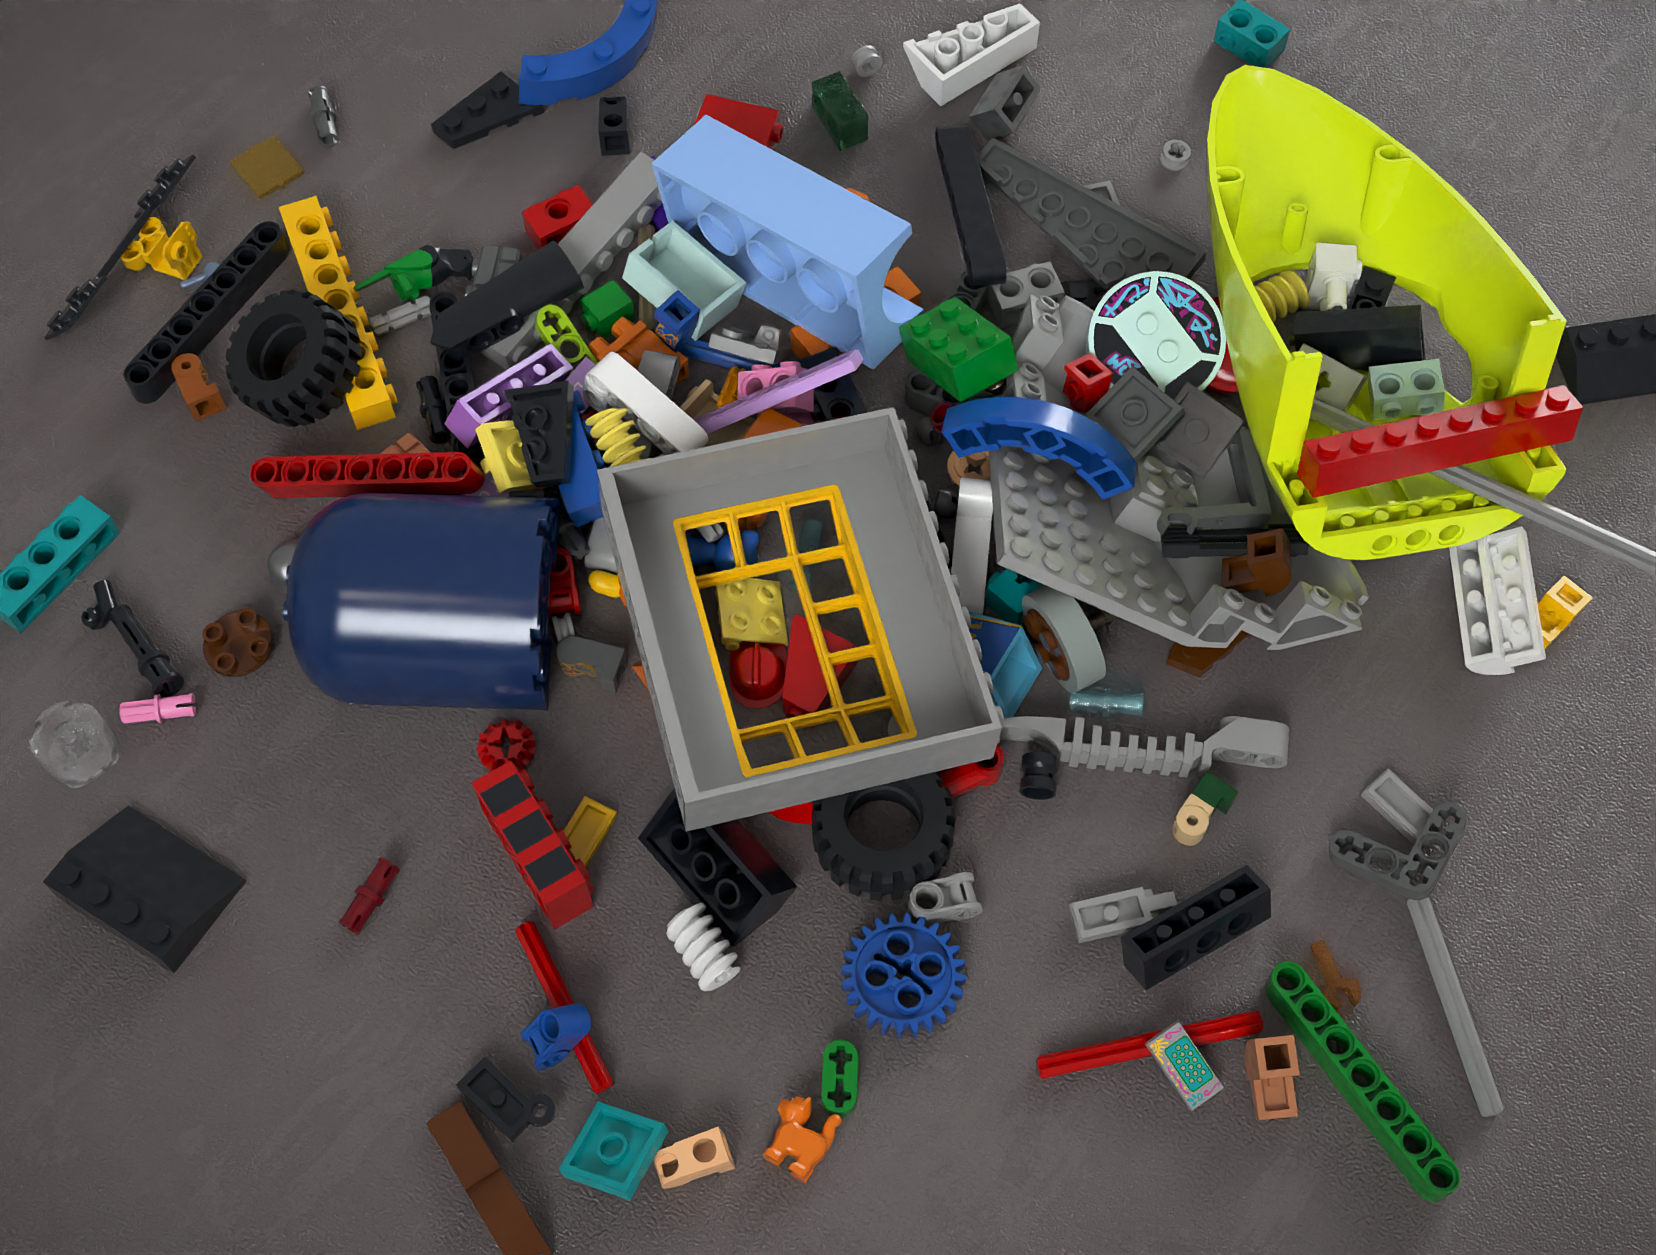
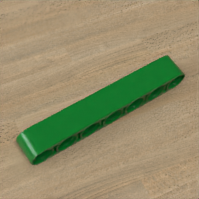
M1291 961L1279 963L1273 969L1265 984V993L1268 999L1416 1192L1423 1199L1430 1202H1438L1445 1199L1459 1186L1460 1171L1456 1164L1304 969ZM1284 977L1289 979L1294 989H1283L1278 984L1277 978ZM1301 1009L1313 1010L1318 1017V1022H1311L1305 1019ZM1333 1040L1339 1043L1343 1049V1054L1332 1053L1328 1049L1326 1041ZM1358 1072L1362 1074L1368 1081V1087L1358 1086L1353 1081L1351 1073ZM1377 1105L1387 1106L1393 1114V1120L1383 1119L1377 1111ZM1403 1138L1414 1140L1419 1147V1154L1407 1151L1403 1145ZM1429 1171H1435L1443 1177L1445 1181L1444 1188L1436 1187L1431 1182Z

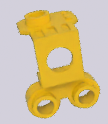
M149 217L138 233L140 239L132 241L120 259L126 268L133 271L142 270L149 263L155 271L186 280L203 256L196 245L197 234L190 222H181L169 238L161 221L156 217Z

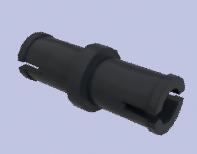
M434 376L422 377L420 381L416 382V387L422 403L420 406L421 416L426 419L430 440L437 444L447 442V438L451 439V434L445 425L447 410L445 401L441 399L438 380Z

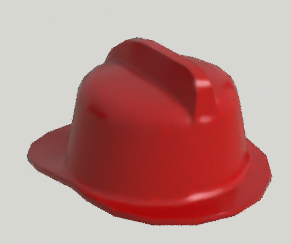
M742 641L739 643L740 647L736 650H731L729 682L731 692L736 700L746 707L755 709L770 707L778 702L783 695L787 664L785 645Z

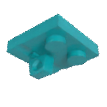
M598 1101L559 1167V1171L565 1178L631 1201L639 1182L646 1174L669 1131L664 1123Z

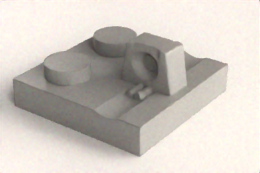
M761 325L756 339L750 337V331L731 327V329L723 328V332L711 334L708 346L710 348L772 365L788 360L790 348L781 346L782 329Z

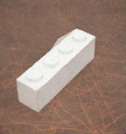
M1017 4L984 15L982 21L976 23L966 21L957 24V29L943 34L939 30L928 34V39L915 42L914 39L903 42V48L921 87L942 106L1037 48L1040 22L1021 4Z

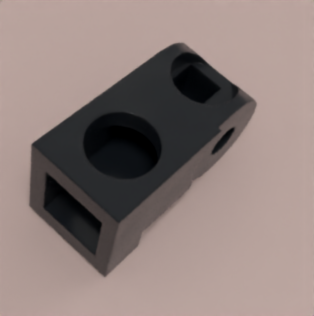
M626 96L615 98L600 97L598 133L602 156L630 154Z

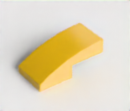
M1565 576L1538 603L1545 649L1593 598Z

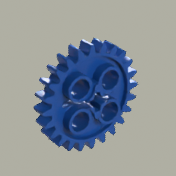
M891 913L889 924L884 925L879 918H875V930L871 931L863 926L861 934L864 940L852 937L851 946L855 951L844 952V960L850 964L841 966V975L849 977L842 981V990L853 991L846 997L847 1005L859 1003L855 1010V1017L859 1018L868 1014L867 1027L869 1029L877 1022L881 1023V1035H885L889 1028L893 1027L896 1030L897 1038L901 1039L904 1028H909L912 1036L917 1038L918 1026L921 1025L927 1032L931 1033L933 1031L932 1020L935 1019L944 1025L946 1023V1015L943 1010L955 1013L957 1005L952 999L960 1000L963 997L964 991L957 986L964 985L966 982V975L958 973V971L964 969L965 960L954 959L960 952V946L948 947L947 945L951 940L950 932L939 937L937 935L939 923L936 922L928 929L924 927L925 917L922 916L916 924L911 923L909 913L905 914L903 922H897L896 917ZM894 943H901L907 947L908 951L903 955H894L888 950V947ZM880 956L885 962L876 961L874 957ZM926 964H933L939 968L940 973L934 977H928L920 971V968ZM905 970L910 972V978L904 976L902 980L896 978L897 973L902 974ZM879 973L886 978L887 982L881 986H873L866 979L871 974ZM922 988L930 989L933 993L928 995L923 992ZM910 994L915 996L919 1003L915 1007L906 1008L899 1003L898 999L903 995Z

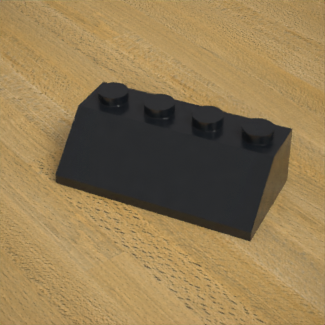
M1656 314L1573 326L1564 329L1556 353V359L1569 391L1581 405L1656 393Z
M673 789L638 837L641 843L695 905L704 903L706 908L702 913L705 916L712 915V925L715 928L721 929V935L725 940L729 941L731 947L736 946L776 914L797 888L796 884L738 819L686 832L675 789Z

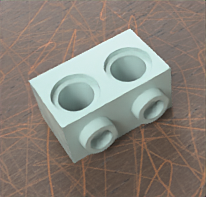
M1439 359L1369 367L1368 389L1373 420H1391L1411 415L1424 416L1443 411L1445 390Z

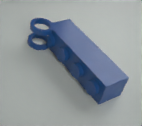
M578 390L574 391L570 483L558 485L567 512L576 527L603 517L600 506L597 470L607 468L606 463L602 459L601 451L593 449L591 440L596 438H593L590 434L592 426L586 425V420L583 421L580 411L586 408Z

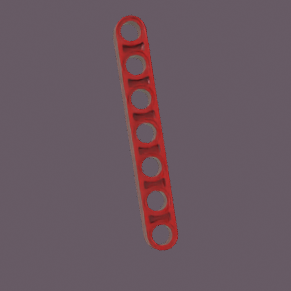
M461 452L263 457L254 462L249 472L251 481L274 498L347 497L361 493L472 494L482 487L485 480L483 470L466 454ZM434 470L432 475L428 477L429 473ZM466 470L465 474L460 477V474Z

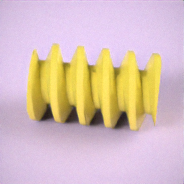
M1286 270L1280 273L1279 276H1273L1268 281L1260 282L1257 286H1254L1272 322H1275L1276 316L1283 318L1288 312H1296L1299 306L1302 308L1307 307L1310 302L1306 285L1295 271Z
M627 408L606 409L594 414L585 421L586 425L593 426L590 431L593 438H600L596 446L600 451H606L602 459L605 463H612L610 467L645 460L640 459V455L647 450L646 446H634V443L641 437L640 434H628L627 432L634 425L633 420L622 421V418L629 412Z

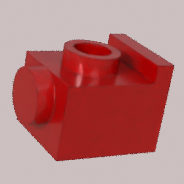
M1088 353L1065 364L1064 370L1067 372L1062 393L1070 400V406L1073 409L1085 413L1108 392L1113 372L1092 353Z

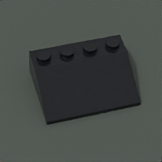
M129 805L71 848L43 881L59 899L173 973L177 971L246 882L244 878Z

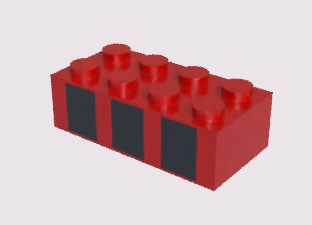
M509 761L473 781L471 784L482 812L553 929H557L594 907L590 894L595 890L589 880L591 879L590 874L581 859H575L570 850L572 846L561 828L557 830L552 821L553 815L543 798L538 799L533 790L535 789L534 784L525 769L518 772L512 761Z

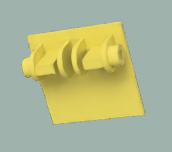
M747 578L715 586L718 620L722 635L721 643L725 645L727 650L738 649L740 647L739 643L742 641L788 645L780 581Z

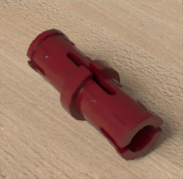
M380 857L364 885H358L355 893L357 895L338 923L343 927L347 926L349 931L360 935L362 928L376 906L381 907L385 901L382 897L397 873L400 872V868L396 865L391 866L390 861Z

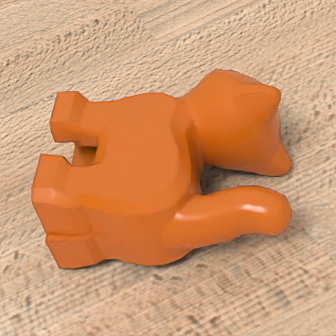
M796 1096L780 1101L777 1110L780 1114L781 1124L775 1132L771 1146L765 1149L762 1156L777 1167L780 1166L787 1155L792 1156L796 1159V1162H792L788 1166V1169L792 1171L791 1175L807 1184L813 1174V1169L824 1159L835 1137V1130L842 1123V1118L837 1114L828 1117L821 1134L806 1129L802 1126L809 1120L811 1115V1098L808 1096L804 1099Z

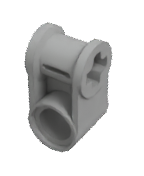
M962 872L946 878L916 884L912 888L907 905V913L910 914L911 921L916 924L920 917H925V926H930L936 922L966 920L983 912L982 904L977 902L972 886L975 881L973 873ZM928 899L935 907L923 909L917 905L916 901Z

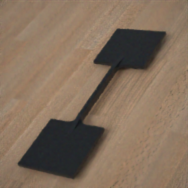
M191 155L183 161L178 158L170 167L165 166L157 174L154 181L158 184L152 191L148 189L137 202L140 208L134 217L138 218V220L93 280H87L81 288L76 286L65 299L69 303L63 312L57 311L47 323L50 330L44 337L46 340L71 329L107 280L106 276L147 222L153 209L162 205L196 156Z

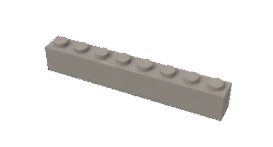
M640 152L558 243L578 272L584 289L555 304L552 302L548 305H556L568 315L574 302L582 294H586L590 290L597 276L611 266L614 257L622 248L630 245L636 232L643 225H647L651 221L654 211L662 204L651 164L654 159ZM539 310L523 317L524 324L518 332L480 351L481 354L505 370L528 358L536 345L543 341L534 324ZM545 315L546 319L543 325L545 327L549 325L553 327L558 319L556 316L550 318L548 315Z

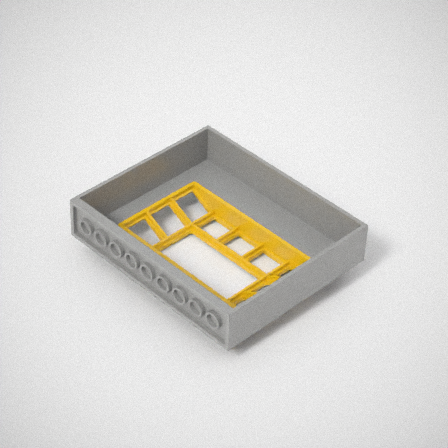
M894 407L597 470L600 506L686 832L987 760L994 756L996 746L1000 743L1001 730L1005 727L1004 715L1000 706H994L991 694L994 692L991 676L988 672L983 673L980 661H982L981 647L977 639L972 640L969 628H971L969 611L966 606L961 607L958 599L960 595L959 582L955 574L950 575L947 566L949 564L948 549L944 542H939L937 536L939 531L937 516L934 511L929 512L926 504V501H928L927 487L924 480H918L916 474L918 470L916 454L913 449L908 450L906 444L908 439L907 428L903 419L898 420ZM827 499L830 502L838 545L799 553L789 512L790 508ZM777 511L787 556L748 565L743 550L738 519ZM725 522L735 568L696 576L691 562L685 534L686 530ZM838 558L843 559L853 594L822 602H813L803 566ZM783 570H791L832 708L738 729L699 589ZM853 607L858 608L869 644L834 653L828 652L818 616ZM872 657L875 661L885 696L845 704L833 666ZM883 709H890L902 734L861 743L849 718ZM836 721L848 746L807 756L796 730ZM776 734H784L794 759L752 769L742 743Z

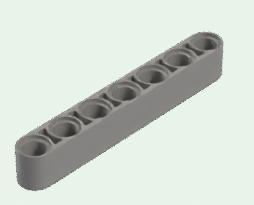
M645 350L638 372L671 400L679 374L680 357ZM632 426L627 431L628 434L639 433L641 436L634 443V446L645 445L647 448L640 455V459L655 458L658 447ZM602 517L594 521L588 541L590 551L588 555H585V567L618 574L606 525Z

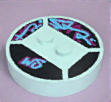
M1161 271L1139 273L1122 280L1112 287L1098 303L1090 319L1086 334V354L1092 353L1113 372L1109 390L1133 366L1173 400L1187 381L1203 391L1216 376L1226 349V335L1222 315L1210 295L1198 284L1186 277Z

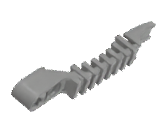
M1038 716L1004 718L1005 727L1002 728L1000 733V740L1026 741L1037 744L1050 754L1055 755L1059 759L1058 762H1069L1068 767L1077 768L1078 763L1087 764L1089 769H1096L1097 765H1104L1105 770L1114 771L1115 767H1124V772L1131 773L1134 768L1142 769L1144 774H1151L1152 770H1159L1160 775L1169 776L1170 772H1179V777L1187 778L1189 772L1196 767L1197 777H1203L1209 771L1212 760L1264 768L1284 767L1288 761L1290 730L1287 725L1276 721L1229 716L1220 720L1219 731L1204 742L1194 741L1195 734L1186 732L1181 750L1175 749L1176 737L1174 736L1166 737L1162 750H1156L1157 737L1148 736L1145 749L1138 748L1139 736L1129 735L1127 747H1119L1121 732L1111 731L1108 745H1101L1103 726L1093 725L1090 742L1085 744L1082 743L1085 718L1081 717L1075 718L1071 742H1064L1066 719Z

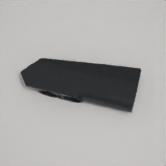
M551 241L440 312L430 343L450 351L463 344L469 352L483 351L518 332L524 324L523 317L552 302L555 304L584 289L583 282L556 241Z

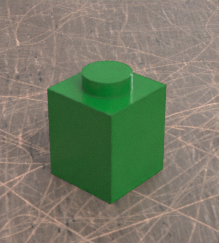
M614 280L581 299L583 314L580 315L581 320L590 332L595 331L599 337L606 339L612 335L611 328L621 317H625L631 322L635 321L632 300Z

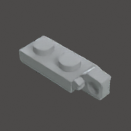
M1143 887L1073 902L1069 904L1068 909L1079 944L1130 932L1176 906L1177 901L1173 891L1153 895L1151 889L1144 890Z

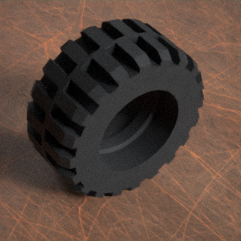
M304 290L280 291V295L274 293L264 297L265 301L263 303H255L250 308L251 312L247 316L243 315L239 320V328L236 332H232L229 339L232 343L231 347L226 350V361L229 362V365L225 366L226 374L230 380L229 384L233 393L246 406L277 424L289 427H296L299 424L305 426L315 423V418L321 420L330 415L329 411L333 407L335 409L344 402L342 400L347 392L350 394L354 387L352 381L354 376L358 377L360 365L357 364L358 360L361 359V346L358 345L360 338L348 317L317 295ZM306 340L305 351L299 363L291 372L281 378L282 367L288 354L296 345Z
M932 772L814 801L812 813L814 851L818 853L822 869L824 871H831V880L839 887L847 883L849 885V893L858 897L862 891L870 893V900L881 901V895L891 894L892 900L903 899L905 890L910 889L912 891V888L920 882L935 880L940 874V867L946 866L950 857L956 822L955 807L952 806L953 797L948 787L942 788L943 778L937 772ZM886 800L907 808L917 819L919 830L916 837L905 846L894 850L881 851L868 848L859 843L848 830V819L860 806L872 801Z

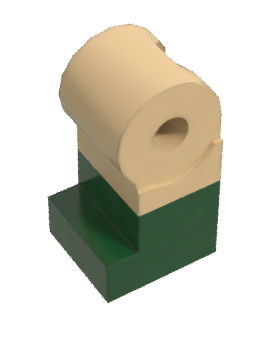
M1207 771L1176 816L1173 824L1175 839L1179 843L1188 846L1198 844L1203 839L1209 825V820L1218 809L1227 814L1235 802L1238 791Z

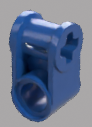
M580 1003L545 1009L521 1032L523 1041H528L536 1057L535 1066L537 1070L551 1068L562 1062L569 1055V1052L590 1031V1016L585 1006Z

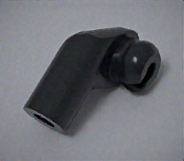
M102 580L94 584L93 588L98 603L94 608H87V612L84 611L81 616L83 624L92 630L104 628L110 621V612L118 606L112 584L108 580Z

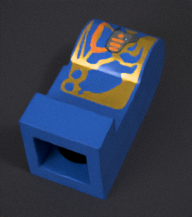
M677 290L654 311V318L659 322L655 333L674 350H679L693 335L697 327L700 309Z

